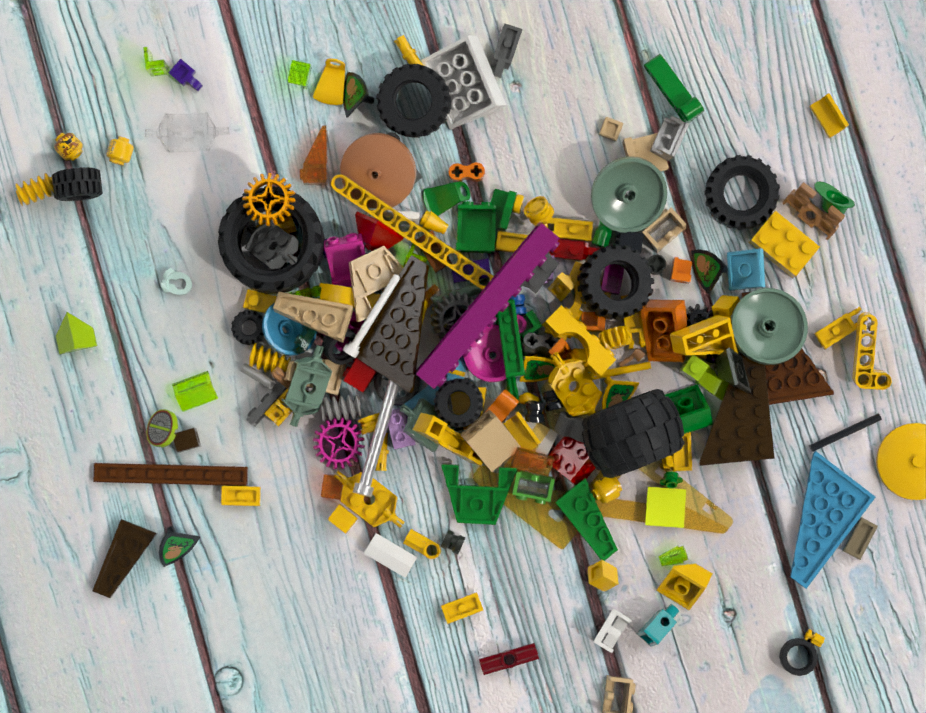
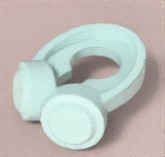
M170 268L163 274L164 280L161 281V288L164 293L171 292L175 295H185L191 290L192 281L185 273L175 272ZM171 279L176 281L184 279L186 286L180 290L174 284H170L169 281Z

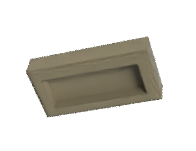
M860 517L842 551L861 560L878 526Z

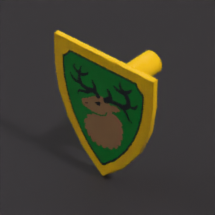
M537 354L525 356V376H521L519 382H537L549 379V375L555 368L554 365H556L554 360L538 357Z
M607 377L604 380L607 388L603 395L602 409L630 399L635 393L639 382L617 381Z

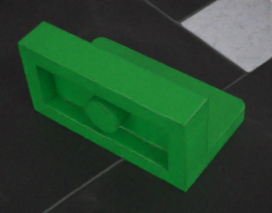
M494 189L491 202L497 207L496 229L507 231L517 192Z

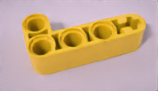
M869 312L861 313L857 319L852 379L859 388L885 390L891 386L892 379L885 371L874 369L878 322L876 317ZM868 317L871 320V323L869 322L866 326V324H864L863 321H866ZM869 336L870 342L867 345H862V338ZM863 355H867L869 358L868 362L860 364V358ZM862 374H866V381L863 383H859L858 377ZM886 376V381L883 384L877 383L878 377Z

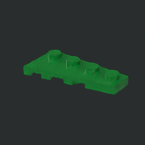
M583 478L558 498L555 503L599 559L605 561L618 549L606 526L586 478Z

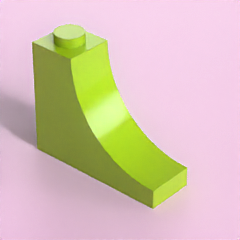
M690 355L679 372L722 401L728 383L717 377L715 371L707 363L695 355Z

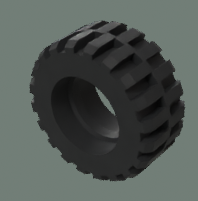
M405 64L402 67L394 68L390 74L384 77L385 80L378 87L380 90L376 95V99H378V105L376 106L377 111L380 112L381 120L386 123L389 129L405 137L420 138L428 136L434 131L436 132L441 124L445 123L447 114L450 113L451 97L449 87L438 72L420 64ZM409 83L422 84L431 94L432 103L429 111L418 119L406 118L397 108V94L403 86Z
M620 244L603 247L589 255L585 259L586 262L581 265L579 269L581 273L577 276V281H580V286H577L578 292L582 293L581 301L586 302L588 305L586 308L589 311H594L596 316H603L609 320L623 319L641 311L642 307L649 302L648 297L653 294L654 290L651 288V285L654 284V278H651L650 275L653 270L652 267L648 268L646 263L649 261L646 257L642 258L638 250L633 251L630 246H621ZM617 264L623 267L630 276L631 289L628 296L622 300L610 299L601 289L600 274L608 265Z

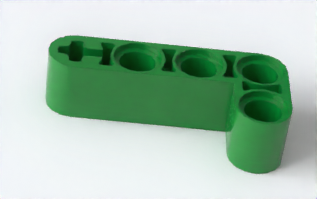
M658 54L644 64V68L683 122L689 124L704 112L700 101L696 97L692 98L661 54Z

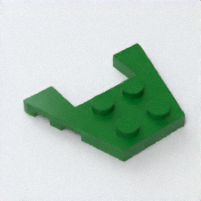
M442 464L441 468L445 476L457 523L496 525L517 468L499 467L498 487L459 485V464Z

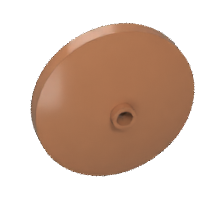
M372 133L356 139L346 149L341 160V175L347 176L391 207L397 206L406 199L416 181V165L411 152L401 141L387 134ZM341 178L343 185L345 187V180ZM357 188L353 189L351 192L352 198L358 200L361 197V191ZM370 199L367 203L368 208H377L378 206L377 201L374 199Z

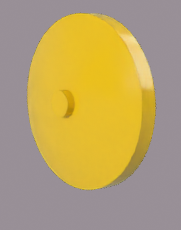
M910 423L893 429L882 440L877 451L876 466L881 481L892 493L904 499H926V424Z

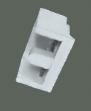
M612 609L593 642L612 653L614 645L627 623H630L632 619Z

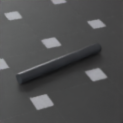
M879 413L809 445L810 450L814 452L879 422L882 418Z

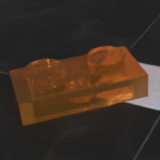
M517 447L511 466L548 476L554 462V457Z

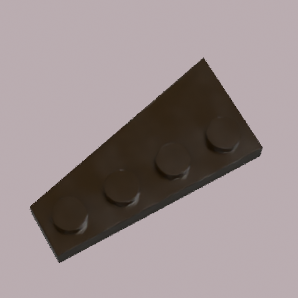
M121 519L92 591L111 598L157 533Z

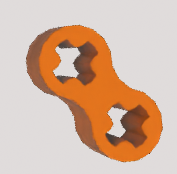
M477 162L468 166L455 163L449 168V178L453 182H462L466 179L479 182L485 175L484 166ZM474 168H478V171L482 172L477 177L474 173H471L474 171ZM455 169L463 172L459 174V177H455V174H452L455 172Z
M505 389L486 411L490 410L503 423L520 401Z

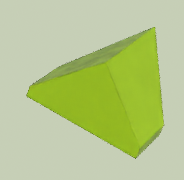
M66 312L56 334L59 354L97 347L94 328Z

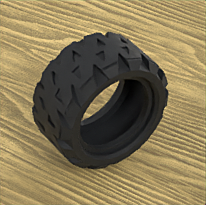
M266 186L259 188L254 196L263 194ZM272 186L274 195L285 197L280 187ZM243 193V194H242V195H243L242 197H244V196H249V195L246 194V193ZM269 193L268 198L264 199L263 201H266L267 205L269 206L270 201L274 200L275 198H272L271 194ZM297 193L289 196V198H295L296 202L289 203L294 206V210L287 209V211L300 223L303 232L301 251L297 256V262L293 261L295 264H290L276 271H263L251 266L243 255L241 248L242 234L254 213L249 216L246 214L250 208L245 209L243 205L248 203V201H243L242 197L235 199L226 209V214L222 217L218 229L220 256L230 273L243 285L265 294L290 292L306 283L313 273L317 271L322 261L325 240L323 227L311 205ZM253 202L258 212H265L264 204ZM284 203L276 204L272 211H279Z

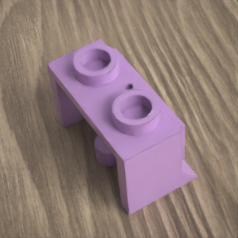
M400 408L392 410L388 423L394 450L416 445L415 440L403 432L408 416L400 412Z

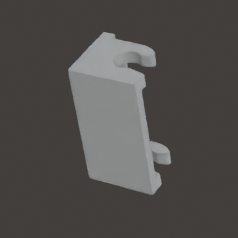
M673 116L670 119L664 118L650 152L666 161L674 158L689 124Z

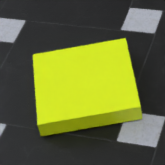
M647 487L645 525L684 528L686 489Z

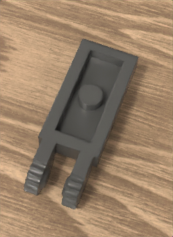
M278 381L273 387V392L271 394L267 393L261 399L262 403L258 408L254 407L248 413L246 420L256 427L266 416L264 413L287 388Z

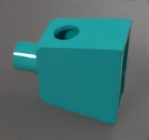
M670 604L666 610H658L637 634L650 647L658 645L677 623L674 617L680 611L673 604Z

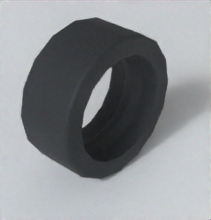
M347 328L345 337H349V342H352L356 334ZM325 335L322 342L324 347L323 353L331 362L343 365L354 359V357L344 351L333 354L334 345L338 340Z
M795 638L783 645L779 658L781 665L786 671L792 675L803 676L813 671L817 665L818 655L817 650L810 642ZM798 645L805 647L810 655L808 664L799 669L792 667L787 659L789 650Z

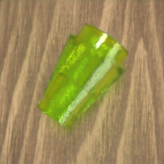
M677 545L658 556L662 567L684 564V561L688 560L684 545L680 547Z

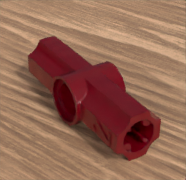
M531 643L481 658L479 662L483 675H487L537 660L539 656L535 643ZM512 654L515 657L514 662L506 664L503 660L504 656Z

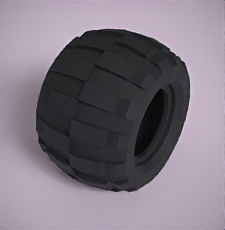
M654 389L587 416L582 422L584 429L582 431L583 443L589 459L595 468L601 470L602 475L607 478L617 477L647 466L678 452L684 445L682 438L684 436V429L681 417L672 400L666 397L663 390Z

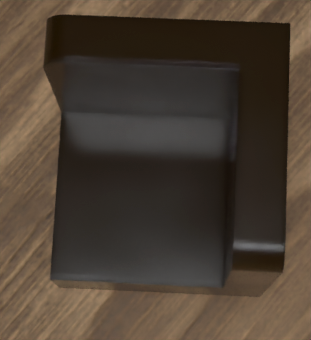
M197 428L174 433L176 435L174 444L177 453L202 447Z

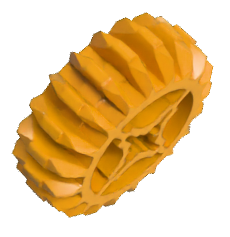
M268 173V179H265V176L260 174V181L254 177V185L248 182L247 185L251 190L244 189V193L249 196L242 197L243 201H248L243 207L245 209L250 208L246 212L248 216L254 213L251 218L253 221L259 217L258 223L260 225L263 224L264 220H266L267 226H270V220H273L274 225H278L277 218L284 222L285 219L282 215L285 214L290 217L291 214L287 209L294 210V206L289 203H294L296 200L295 198H289V196L294 195L295 192L293 190L287 191L292 187L289 183L284 186L286 179L282 178L279 182L280 176L278 174L275 175L274 179H272L271 173ZM266 185L263 194L254 196L260 187ZM272 186L280 187L285 197L274 195ZM270 193L271 197L275 199L271 200L268 206L267 202L263 200L267 199ZM253 202L264 204L265 214L258 212ZM284 203L278 212L271 214L276 204Z

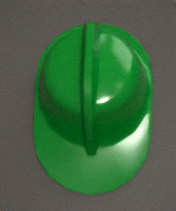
M821 181L814 184L815 190L822 196V209L826 213H829L828 209L832 205L843 214H845L848 208L855 206V202L851 198L842 194L832 185Z

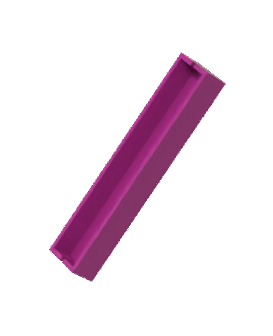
M539 222L416 369V375L433 389L436 386L440 388L447 380L445 375L449 371L453 372L458 367L460 357L463 356L465 358L472 350L470 345L474 341L478 342L483 337L485 327L488 326L490 328L497 320L495 315L499 311L503 312L508 307L510 297L513 296L515 298L522 290L520 285L524 281L528 282L535 273L532 271L536 266L541 267L547 260L545 255L549 251L553 252L560 244L558 240L560 238Z

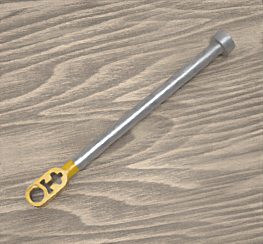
M426 299L424 304L423 320L428 306ZM390 379L360 482L355 483L353 493L366 497H372L374 488L370 486L399 389V385Z

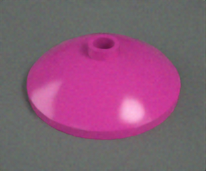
M492 325L490 328L486 326L483 330V337L478 342L474 341L470 345L472 350L464 360L469 371L478 379L486 382H500L507 378L499 325ZM492 352L497 355L494 359L489 357V354Z

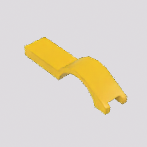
M325 283L319 284V287L322 288L320 298L317 299L351 305L355 309L352 288ZM372 293L366 296L372 309L381 294Z

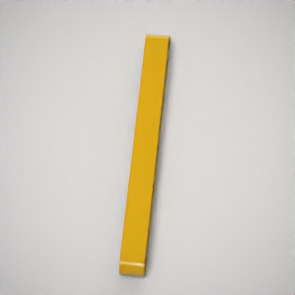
M336 175L332 178L331 186L336 192L483 290L486 286L479 283L481 275H487L490 280L494 277V275L347 176ZM337 178L345 180L344 188L339 189L336 187L335 181ZM355 188L361 191V197L358 200L353 199L351 196V192ZM370 199L377 201L378 206L375 210H370L367 207ZM386 210H390L394 214L391 221H386L383 217V213ZM401 221L409 223L410 228L407 232L400 230L399 224ZM417 232L425 234L426 239L424 242L416 241L415 235ZM433 243L441 244L442 250L440 253H434L431 250ZM450 253H454L458 257V261L455 264H450L447 261V256ZM466 264H471L474 268V272L470 275L463 272V266Z

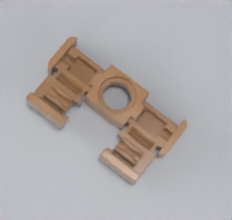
M803 182L797 190L793 189L783 201V205L786 202L799 212L797 216L811 228L814 225L828 235L826 237V240H828L837 231L839 223L844 219L845 215L833 205L828 209V214L820 210L809 200L810 197L813 199L817 192ZM806 211H812L815 214V218L808 217Z

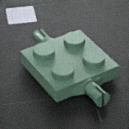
M423 398L418 400L415 408L412 410L403 404L399 411L408 416L403 432L431 452H435L439 445L413 430L420 413L433 415L440 419L435 411V406Z

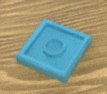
M763 249L727 252L729 291L765 287Z

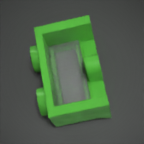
M517 470L512 495H516V499L527 500V498L535 499L534 502L546 504V501H551L555 477Z

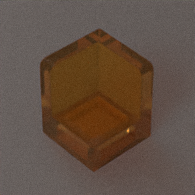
M324 474L321 497L341 500L342 483L333 477L334 475Z

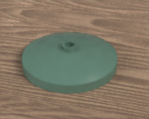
M622 157L608 163L597 174L591 188V204L598 219L608 228L622 233L637 232L649 227L659 218L667 201V185L662 173L651 162L640 157Z
M762 288L750 292L739 301L731 316V325L737 348L748 359L759 364L776 365L788 361L801 350L807 338L808 322L802 306L793 296L779 289Z

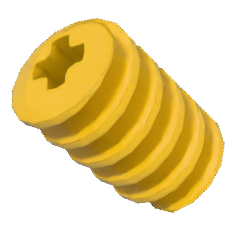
M44 173L43 180L39 175L37 176V182L30 178V185L23 181V187H20L16 183L15 189L20 204L23 206L24 202L26 205H29L30 199L35 203L37 202V196L43 200L45 199V194L51 197L53 191L52 177Z
M257 343L254 344L249 356L250 367L256 364V369L260 370L264 366V372L266 373L270 368L272 372L276 367H279L286 373L291 356L288 360H285V355L282 354L279 358L277 351L271 355L270 348L264 352V346L256 349Z

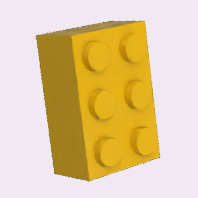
M776 210L748 242L756 249H763L764 256L792 279L798 275L820 248L819 245Z

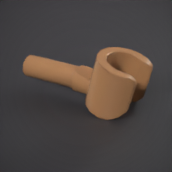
M636 349L629 357L619 362L620 367L630 362L633 358L639 362L645 356V353L641 349Z

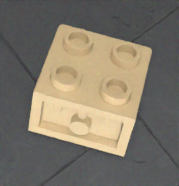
M658 133L636 139L629 137L623 140L622 143L626 157L634 156L648 160L660 172L669 168L665 159L650 152Z

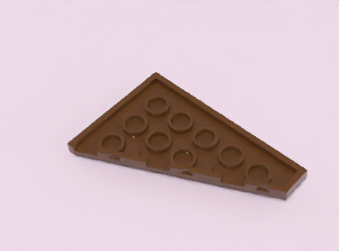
M750 292L740 293V294H741V299H742L743 297H745L747 294H749ZM802 348L794 357L784 363L765 365L769 405L834 395L833 389H831L823 375L817 370L815 364Z

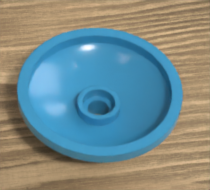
M273 303L266 310L262 321L263 333L268 344L275 351L283 355L296 356L304 353L313 345L317 331L274 312L273 307L275 303Z

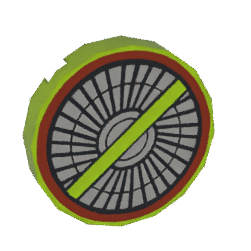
M160 409L151 416L146 430L147 439L150 444L161 448L171 444L176 436L174 434L175 429L178 430V420L175 413L166 409Z

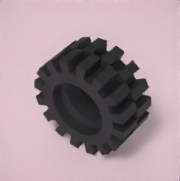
M253 310L239 312L231 323L233 336L237 341L245 345H254L262 341V338L265 337L262 329L263 317ZM247 320H251L256 324V331L252 335H246L242 332V324Z

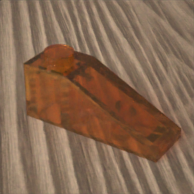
M327 126L321 127L303 163V169H300V180H303L304 185H327Z

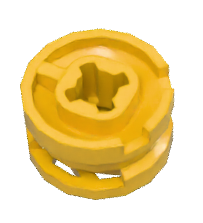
M538 196L526 204L524 214L536 226L539 222H548L554 215V208L544 196Z
M379 413L357 420L358 423H361L362 435L374 432Z

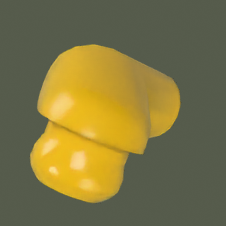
M524 392L519 396L521 404H526V401L531 400L540 401L537 396L529 392Z

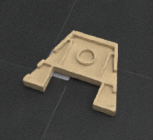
M385 246L349 262L357 322L365 320L372 310L366 296L386 287L392 276L395 274L399 275L403 269Z

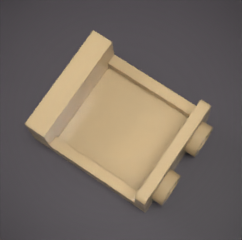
M490 410L486 411L460 434L491 472L499 468L505 460L513 456L521 447L497 416Z

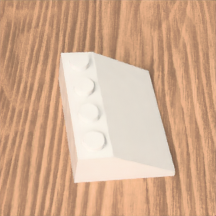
M465 36L421 60L424 66L438 72L449 87L451 109L450 113L447 114L446 121L450 130L506 106L478 36Z

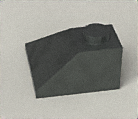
M731 348L725 349L715 358L716 366H714L716 376L746 393H751L742 356Z

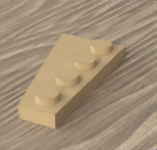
M278 292L273 307L274 312L342 343L353 313V306L284 292Z

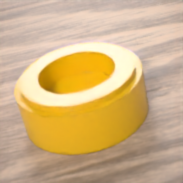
M516 195L512 209L513 213L520 214L524 195Z

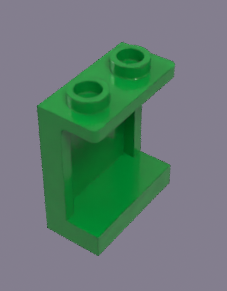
M463 201L462 204H458L456 250L466 253H495L497 207L492 202H481V205H473L474 202Z

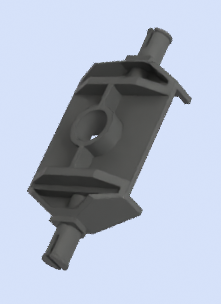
M270 220V226L264 223L257 228L253 225L247 227V232L251 233V236L245 248L270 269L281 268L285 262H289L292 265L295 264L293 261L297 262V258L293 254L298 250V240L279 226L274 225L273 220Z

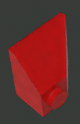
M358 211L356 212L357 232L362 234L366 249L374 251L382 246L389 249L403 240L404 237L379 220Z

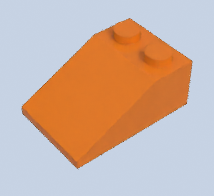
M649 299L647 305H644L641 310L648 361L684 362L685 355L673 351L670 334L687 327L685 300Z

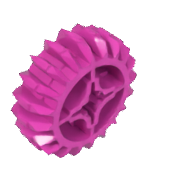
M333 418L334 424L332 425L329 420H326L328 427L325 428L323 425H320L319 427L323 430L322 433L319 431L315 432L316 435L320 436L319 439L313 438L314 442H319V445L313 446V449H320V452H317L315 455L316 457L323 455L320 462L323 463L327 459V467L333 462L334 469H337L339 463L341 469H345V462L351 467L352 463L350 460L353 459L355 462H358L355 455L362 456L363 453L359 452L358 448L364 449L365 446L359 445V441H364L365 439L364 437L358 438V435L362 434L361 430L355 432L354 430L358 425L355 424L351 428V420L344 424V418L340 419V423H337V419ZM333 428H343L337 437L327 435ZM348 430L354 437V447L346 443L345 439ZM342 437V443L348 448H341L339 446V449H336V444L330 438L338 440V438ZM323 440L330 442L332 445L330 456L324 450ZM340 450H347L351 452V454L344 459H335L336 455Z

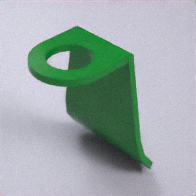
M454 182L423 190V200L427 211H432L437 216L458 203L470 199V190L464 182ZM461 186L466 190V196L461 193Z

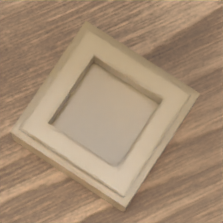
M605 117L599 135L617 141L624 123Z

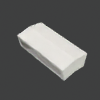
M375 533L364 552L367 556L405 578L417 559L413 554Z

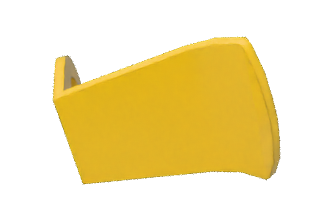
M329 58L326 59V66L317 84L313 98L329 105H342L345 63L338 59ZM331 62H336L340 65H334Z

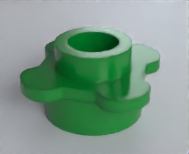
M674 471L664 473L663 479L660 480V484L666 485L667 488H676L679 483L683 482V478L679 477V474Z

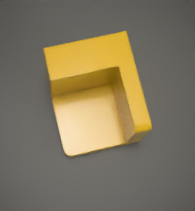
M722 295L712 306L713 316L720 315L729 317L731 320L732 313L740 301L739 297Z
M339 504L328 520L346 534L358 518Z
M600 560L588 567L590 585L603 592L619 585L617 568Z

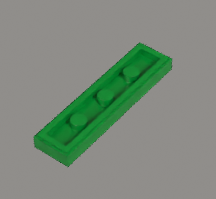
M514 299L508 300V307L503 312L499 311L497 313L506 378L525 376Z

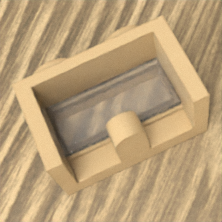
M671 207L669 210L664 209L655 222L643 229L642 234H644L643 237L658 253L686 229V223Z
M607 675L602 713H632L633 702H631V696L634 695L636 688L633 679Z

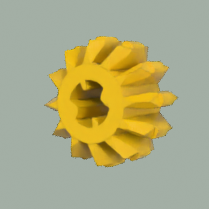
M626 326L613 327L598 334L600 344L610 350H615L631 343V336Z

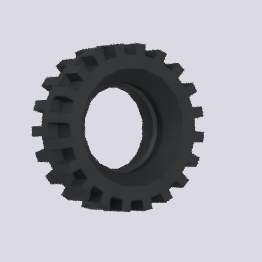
M736 155L735 157L725 159L712 171L706 182L704 195H706V206L709 207L710 214L718 219L717 222L727 225V228L751 229L763 223L776 209V204L780 197L778 195L780 185L777 184L776 173L773 174L770 170L771 167L765 165L762 159L752 158L751 155ZM747 176L757 184L759 198L752 208L736 210L726 202L724 188L731 178Z

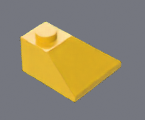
M698 564L676 565L672 567L656 591L690 610L707 588L713 573Z

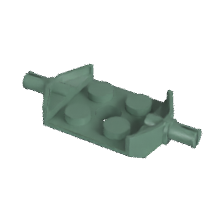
M316 345L312 357L309 356L294 361L297 365L286 398H282V401L293 411L290 422L292 426L298 427L300 417L315 414L320 409L332 374L330 368L320 358L324 348L321 345ZM313 383V389L310 392H306V386Z

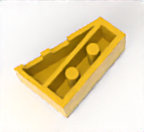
M716 315L670 334L675 353L683 355L721 354L727 348H731L738 353L729 317Z

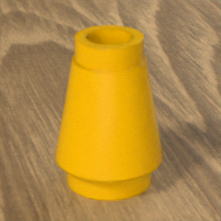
M427 210L419 222L422 228L444 234L449 226L435 213Z

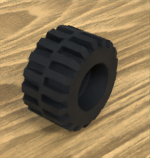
M70 168L52 174L54 198L57 200L81 201L93 199L103 194L100 170L96 168Z
M456 378L448 380L435 394L434 408L438 414L437 416L450 426L466 427L474 423L483 411L484 401L481 391L475 384L466 379ZM457 391L466 393L470 398L469 409L464 414L459 415L452 413L447 404L449 396Z

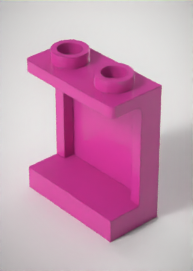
M350 233L345 237H330L324 240V251H326L332 285L352 286L349 262L366 254L362 234Z

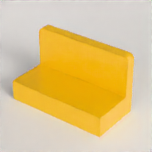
M830 93L809 106L828 138L833 137L849 126Z
M518 411L515 413L516 415L503 424L526 455L538 447L541 442Z

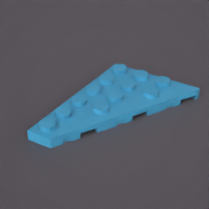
M816 451L812 454L790 577L805 589L808 588L876 498Z

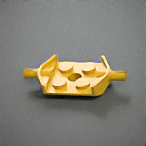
M558 352L553 353L551 358L556 365H554L555 368L549 375L548 382L569 415L588 414L590 416L596 413L595 408L603 393L598 390L582 365L583 361L578 358L564 361ZM575 381L576 388L570 391L569 385L571 382Z
M339 470L336 472L338 475L334 474L333 477L343 485L340 502L367 521L372 527L392 521L401 528V524L405 523L395 513L398 497L373 478L370 486L374 488L372 494L375 497V502L368 505L364 502L365 496L353 493L354 485L360 482L362 472L352 477H346Z

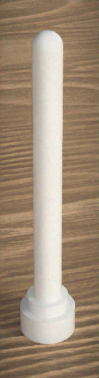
M395 274L392 276L353 341H350L349 344L346 343L343 348L344 352L354 358L357 357L360 352L358 350L361 341L399 282V275Z

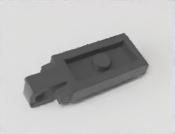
M504 23L493 56L492 65L496 66L494 71L495 77L501 78L503 70H508L509 66H511L522 33L521 28Z

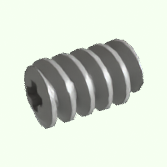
M349 395L346 401L340 396L339 402L336 401L335 397H332L329 403L327 397H325L324 402L321 403L323 422L326 421L327 416L330 421H333L334 416L339 421L342 415L345 420H348L350 414L353 419H356L357 414L362 419L361 403L358 395H355L354 401H352Z

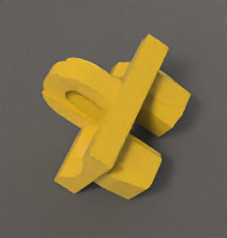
M288 389L264 413L278 427L293 412L289 407L286 408L282 404L284 403L282 398H286Z

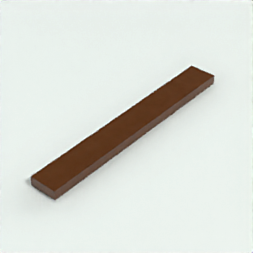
M94 463L93 482L248 486V467Z

